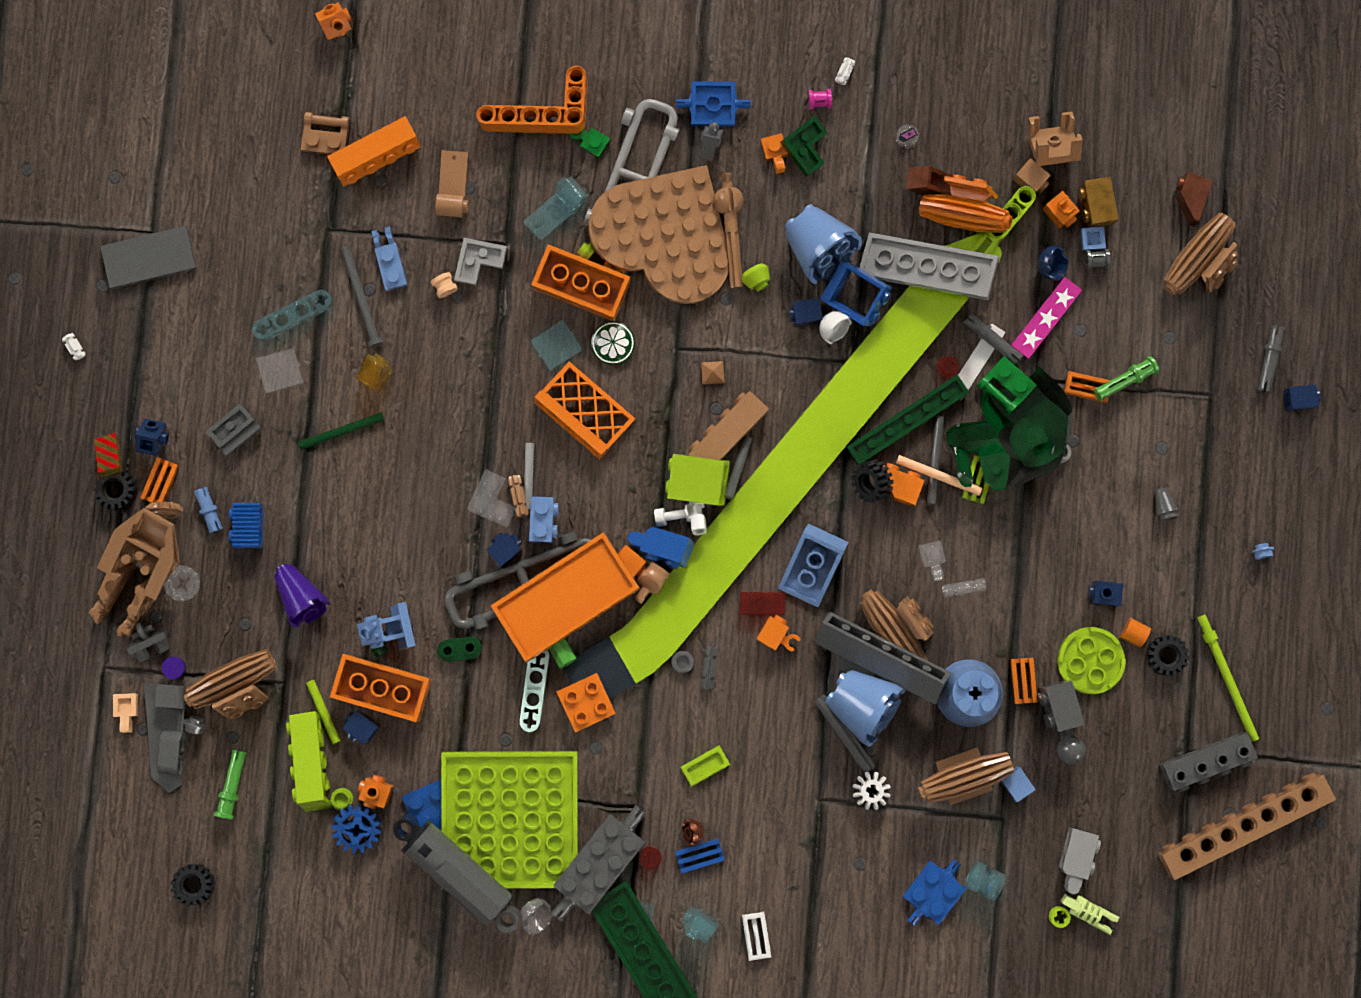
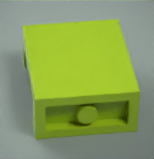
M673 454L668 464V470L671 472L670 480L667 481L665 491L668 493L667 498L718 506L724 505L730 461Z

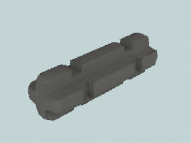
M716 646L706 647L705 655L707 657L704 660L702 674L704 678L701 681L702 689L711 690L713 688L714 681H712V678L715 675L717 661L715 657L718 654V647Z

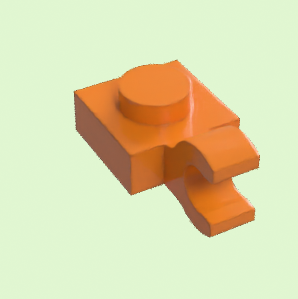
M782 133L761 139L766 162L773 160L776 174L785 172L783 157L788 155L780 143L783 140Z

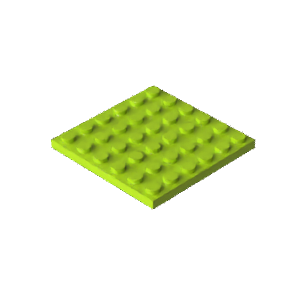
M578 751L441 753L442 832L504 888H555L553 887L554 883L578 854Z

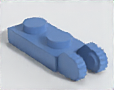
M390 227L385 228V235L389 244L381 246L377 230L371 231L385 290L390 291L408 286L396 242H394Z

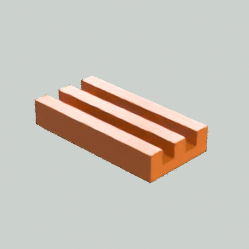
M1071 371L1067 372V379L1063 390L1065 394L1103 403L1108 402V397L1099 401L1094 394L1072 390L1070 386L1094 391L1098 387L1071 381L1072 378L1102 385L1111 380Z
M157 457L140 498L152 503L164 502L179 465ZM161 464H163V467H162L161 472H160V474H159V476H158V479H157V481H156V484H155V486H154V489H153V491H152V494H151V496L149 497V493H150L151 488H152V486H153V483H154V481H155V479H156V476H157V474H158V471H159V469H160V466H161ZM168 467H172L166 480V483L163 487V490L161 492V495L159 497V500H156V496L163 482Z
M1034 658L1010 659L1014 704L1036 703L1037 691ZM1016 663H1020L1023 699H1019ZM1025 663H1028L1031 698H1028Z

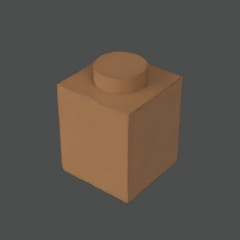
M1030 158L1013 180L1021 187L1029 186L1035 191V194L1037 191L1041 194L1049 185L1047 180L1050 174L1042 167L1037 166L1036 162Z

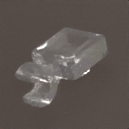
M941 540L919 545L923 568H931L934 581L943 580L944 575L940 564L946 563Z

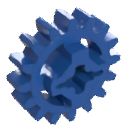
M358 803L357 808H353L349 804L348 811L341 808L340 813L342 816L335 815L334 820L338 823L332 824V829L337 830L332 833V837L339 838L336 841L337 846L343 843V851L352 848V854H355L358 848L362 853H364L365 846L370 849L373 848L371 841L378 842L379 837L375 834L381 833V828L376 827L381 823L380 819L374 820L377 815L376 811L369 813V807L361 809V803ZM354 815L349 821H344L347 817ZM362 816L366 817L370 823H366ZM355 825H359L358 832H354ZM343 834H347L351 841L346 839ZM364 836H368V838L359 842L361 838H363Z

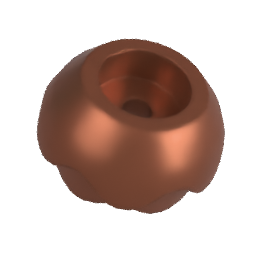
M692 818L684 821V824L681 826L684 832L683 840L689 846L699 845L704 838L702 824Z

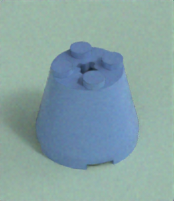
M812 204L806 206L801 214L796 218H791L785 225L787 229L786 238L805 276L813 284L822 279L826 281L831 280L841 260L852 263L851 256L856 249L859 250L862 246V238L854 229L820 208L814 207Z
M977 660L957 661L945 669L951 672L943 694L937 701V706L942 714L952 723L964 727L980 726L990 721L1000 709L1003 699L1002 684L996 672L987 664ZM973 689L981 691V695L973 698V696H969V691H973Z
M854 670L848 671L846 674L842 673L836 682L838 685L837 689L828 695L825 703L829 705V709L860 742L870 747L877 741L875 735L877 733L880 734L883 729H886L902 702L898 697L900 694H904L905 689L897 684Z

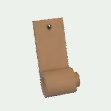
M442 150L439 194H437L435 206L436 216L463 218L464 213H468L469 203L468 200H465L468 152Z

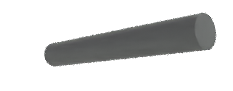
M744 436L724 495L727 499H733L752 442L750 437Z

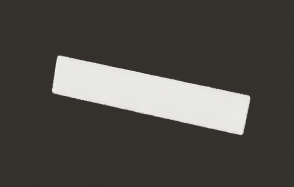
M991 324V329L1000 337H1003L1005 332ZM984 339L980 340L958 374L967 389L970 388L994 351V348Z

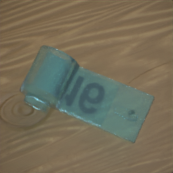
M572 177L561 178L556 184L555 194L523 221V224L540 241L546 238L588 200L589 195Z

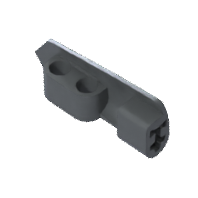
M145 683L144 694L151 778L168 793H171L182 785L186 735L183 732L186 706L184 695L187 694V686Z

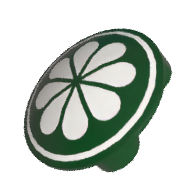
M610 321L603 323L594 331L591 339V348L596 358L608 365H620L632 355L635 348V338L632 331L625 324Z

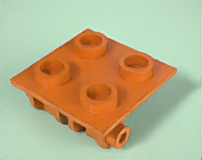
M597 673L557 691V695L575 733L616 714Z

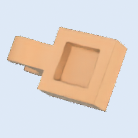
M113 694V717H120V732L132 733L133 722L131 717L138 716V694Z

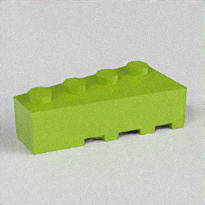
M316 711L289 715L290 722L286 724L288 736H291L292 743L288 745L290 758H293V766L290 767L291 778L295 780V788L292 789L293 801L297 802L306 812L333 808L331 800L327 799L326 791L330 789V782L327 774L323 772V769H326L327 760L324 751L320 750V747H324L321 717Z

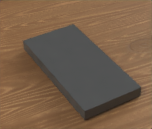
M187 226L100 246L110 289L197 269Z

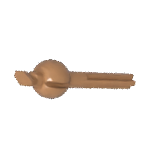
M732 173L721 174L723 179L722 189L717 190L714 196V205L717 211L724 215L730 288L743 287V282L741 281L742 268L737 213L743 207L744 198L741 191L733 187V182L730 181Z

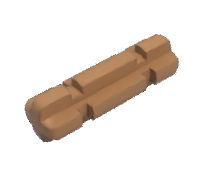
M512 475L508 478L509 487H512L510 491L513 505L516 506V517L524 518L529 515L528 507L525 506L527 502L523 486H520L522 485L520 475Z

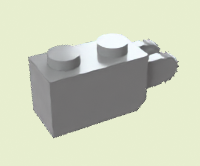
M1071 827L1068 828L1059 863V868L1066 874L1064 881L1066 892L1074 895L1077 894L1082 886L1083 879L1088 880L1089 875H1093L1095 869L1093 858L1095 853L1098 854L1101 841L1098 840L1099 835Z

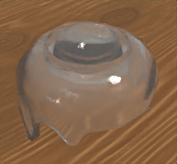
M540 898L532 899L524 904L520 910V924L528 934H538L550 924L553 918L550 905Z

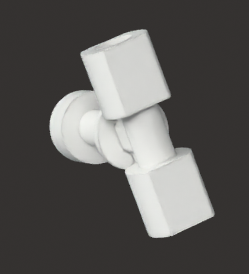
M689 501V504H686L683 510L665 512L664 508L655 509L657 527L666 526L667 521L686 518L687 522H691L693 535L706 534V519L704 514H702V508L705 507V504Z

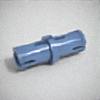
M204 487L194 491L201 509L199 513L204 517L208 532L213 533V531L216 532L223 529L216 513L217 506L213 505L208 488Z

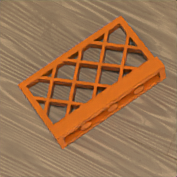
M570 361L534 397V404L599 460L635 421V418ZM570 369L576 374L577 382L564 383L563 375ZM577 386L578 397L565 398L564 387ZM580 386L591 387L593 389V397H581ZM552 387H561L562 398H552L547 392ZM597 400H606L609 403L610 411L597 412ZM578 401L579 412L569 413L566 410L565 402ZM581 401H594V412H582ZM622 414L628 419L623 426H614L613 415ZM610 415L611 426L598 427V416ZM582 416H595V427L584 426L582 424ZM611 430L612 438L607 444L599 439V431Z

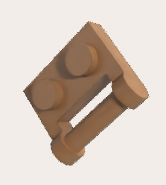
M305 112L301 151L331 155L346 147L350 117L342 116V118H335ZM312 125L341 127V132L312 130Z

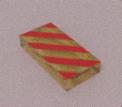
M112 433L94 439L97 468L100 477L121 472L122 463L117 434Z

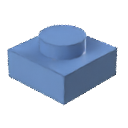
M1104 227L1082 228L1080 230L1082 252L1106 249Z

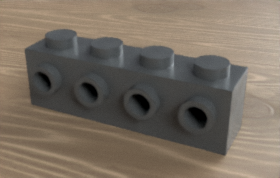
M1241 732L1163 762L1159 766L1168 789L1176 790L1179 793L1190 789L1189 785L1197 782L1200 785L1211 780L1210 777L1218 774L1219 777L1232 772L1231 768L1239 766V768L1250 766L1253 764L1252 760L1258 757L1248 733Z

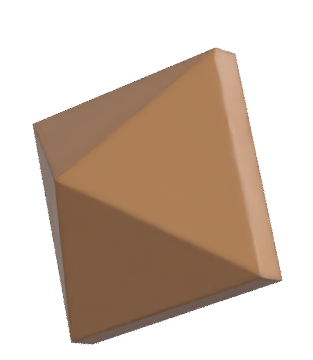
M723 361L701 363L703 385L725 383Z

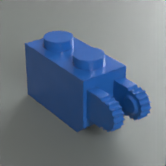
M655 527L648 529L646 534L633 531L627 538L633 547L640 549L645 555L646 560L654 563L660 560L666 562L665 565L673 569H678V567L686 568L695 544L688 537Z

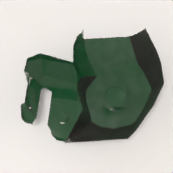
M1040 366L1028 377L1037 387L1011 415L1005 411L1006 408L991 395H988L984 389L981 397V408L986 421L954 424L946 432L947 445L955 454L958 467L956 475L962 486L972 487L973 483L968 456L970 452H977L979 454L984 480L995 491H1008L1059 467L1071 430L1073 407L1059 384ZM1006 388L999 390L1011 402L1016 399Z

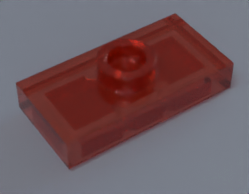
M740 592V614L785 615V592Z

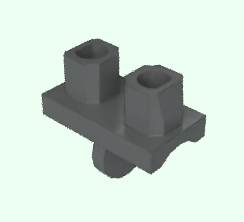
M140 622L136 624L138 631L131 633L132 638L136 640L130 642L126 650L129 655L134 654L139 662L147 660L151 657L148 646L154 644L158 653H162L170 648L167 638L169 631L166 626L154 631L155 629L152 624L145 627Z

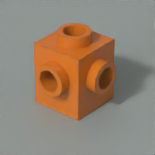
M339 2L329 4L323 10L315 13L328 40L334 37H341L352 29L349 24L352 18L347 8L342 9Z
M373 775L372 778L367 777L365 781L361 780L357 793L360 795L358 799L364 801V806L376 809V806L386 808L394 785L385 783L386 778L378 775ZM373 788L376 790V795L372 793Z

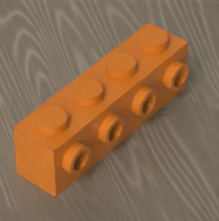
M406 116L327 157L344 187L355 183L358 179L368 174H373L377 169L387 164L394 163L406 154L415 152L421 145Z

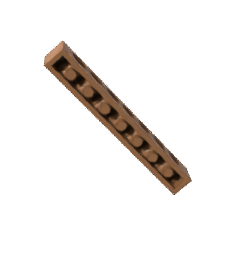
M1310 773L1302 777V782L1296 785L1295 783H1290L1282 787V792L1276 795L1273 792L1262 797L1263 801L1256 805L1254 802L1242 807L1243 811L1236 815L1234 812L1222 817L1223 821L1216 825L1214 822L1202 827L1203 831L1196 835L1193 832L1183 836V841L1176 845L1173 842L1163 846V851L1158 853V856L1169 878L1176 880L1335 801L1336 798L1324 775ZM1304 789H1307L1310 794L1306 801L1301 797ZM1284 799H1288L1290 803L1286 811L1281 807ZM1264 809H1268L1270 813L1266 821L1261 818V813ZM1244 819H1248L1250 823L1246 831H1243L1241 828V822ZM1224 829H1228L1230 836L1227 840L1223 841L1221 832ZM1204 839H1208L1210 846L1207 850L1203 851L1201 849V842ZM1188 849L1190 856L1187 860L1183 861L1180 854L1182 850Z

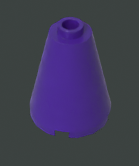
M283 564L276 569L274 578L288 621L292 627H301L299 623L303 621L309 624L327 611L326 604L330 606L328 598L294 565Z

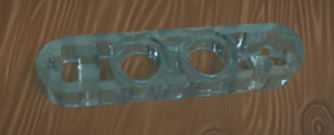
M317 290L257 320L252 326V332L259 340H269L328 310L333 303L332 296L325 290ZM320 295L324 298L327 297L325 300L326 304L323 306L320 303L314 305L316 310L313 311L308 301L311 300L314 304L319 301ZM302 304L307 305V314L299 316L296 312L297 307ZM282 314L287 315L288 323L284 326H279L277 324L278 316ZM270 320H272L273 325L277 328L276 330L272 327L266 329L265 335L258 333L260 331L259 326L268 327L271 325L269 323Z

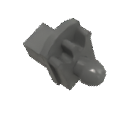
M716 122L710 123L709 127L707 125L704 127L700 142L703 143L700 154L701 159L713 161L716 147L720 146L724 130H719V125Z

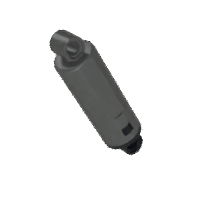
M405 814L395 822L393 826L395 837L407 842L401 851L485 926L494 920L497 928L503 933L513 932L517 928L521 914L517 907L508 905L512 894L430 820H427L421 827L415 816ZM401 823H408L411 826V832L403 831ZM506 914L511 915L514 922L506 923L503 920V916Z

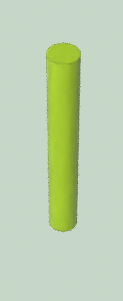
M315 680L307 682L306 685L332 745L340 742L341 740Z

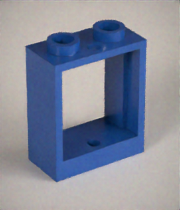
M841 260L820 300L863 326H871V324H875L878 320L882 304L885 305L891 296L889 292L892 287L851 262ZM851 272L881 289L866 316L837 300Z

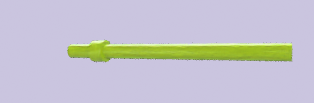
M1206 614L1201 615L1197 619L1204 633L1202 634L1204 641L1210 646L1251 742L1259 739L1258 734L1216 640L1218 636L1215 630H1212Z

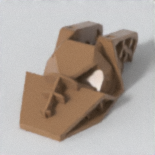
M146 508L141 509L114 529L97 566L98 569L107 573L97 593L100 599L89 611L90 616L93 617L94 622L97 624L108 616L134 569L137 568V562L143 564V567L140 569L143 575L152 572V575L146 581L135 588L136 595L132 604L126 610L129 615L117 630V635L120 637L125 635L131 638V633L137 631L136 624L143 621L154 600H157L163 586L180 563L174 524Z

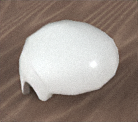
M832 311L825 315L820 323L822 338L829 344L843 338L849 329V325L852 324V321L849 319L850 317L840 311Z

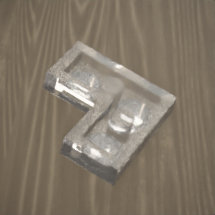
M485 469L467 510L508 528L516 507L497 499L506 478Z

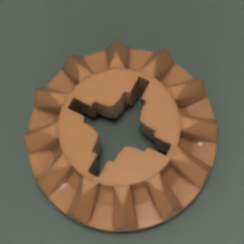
M165 501L150 503L146 506V509L164 519L178 517V515L182 514L183 509L177 503Z

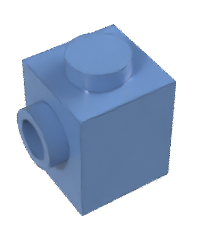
M1016 766L1014 768L1015 773L1000 782L1012 800L1019 802L1035 791V788L1022 769Z

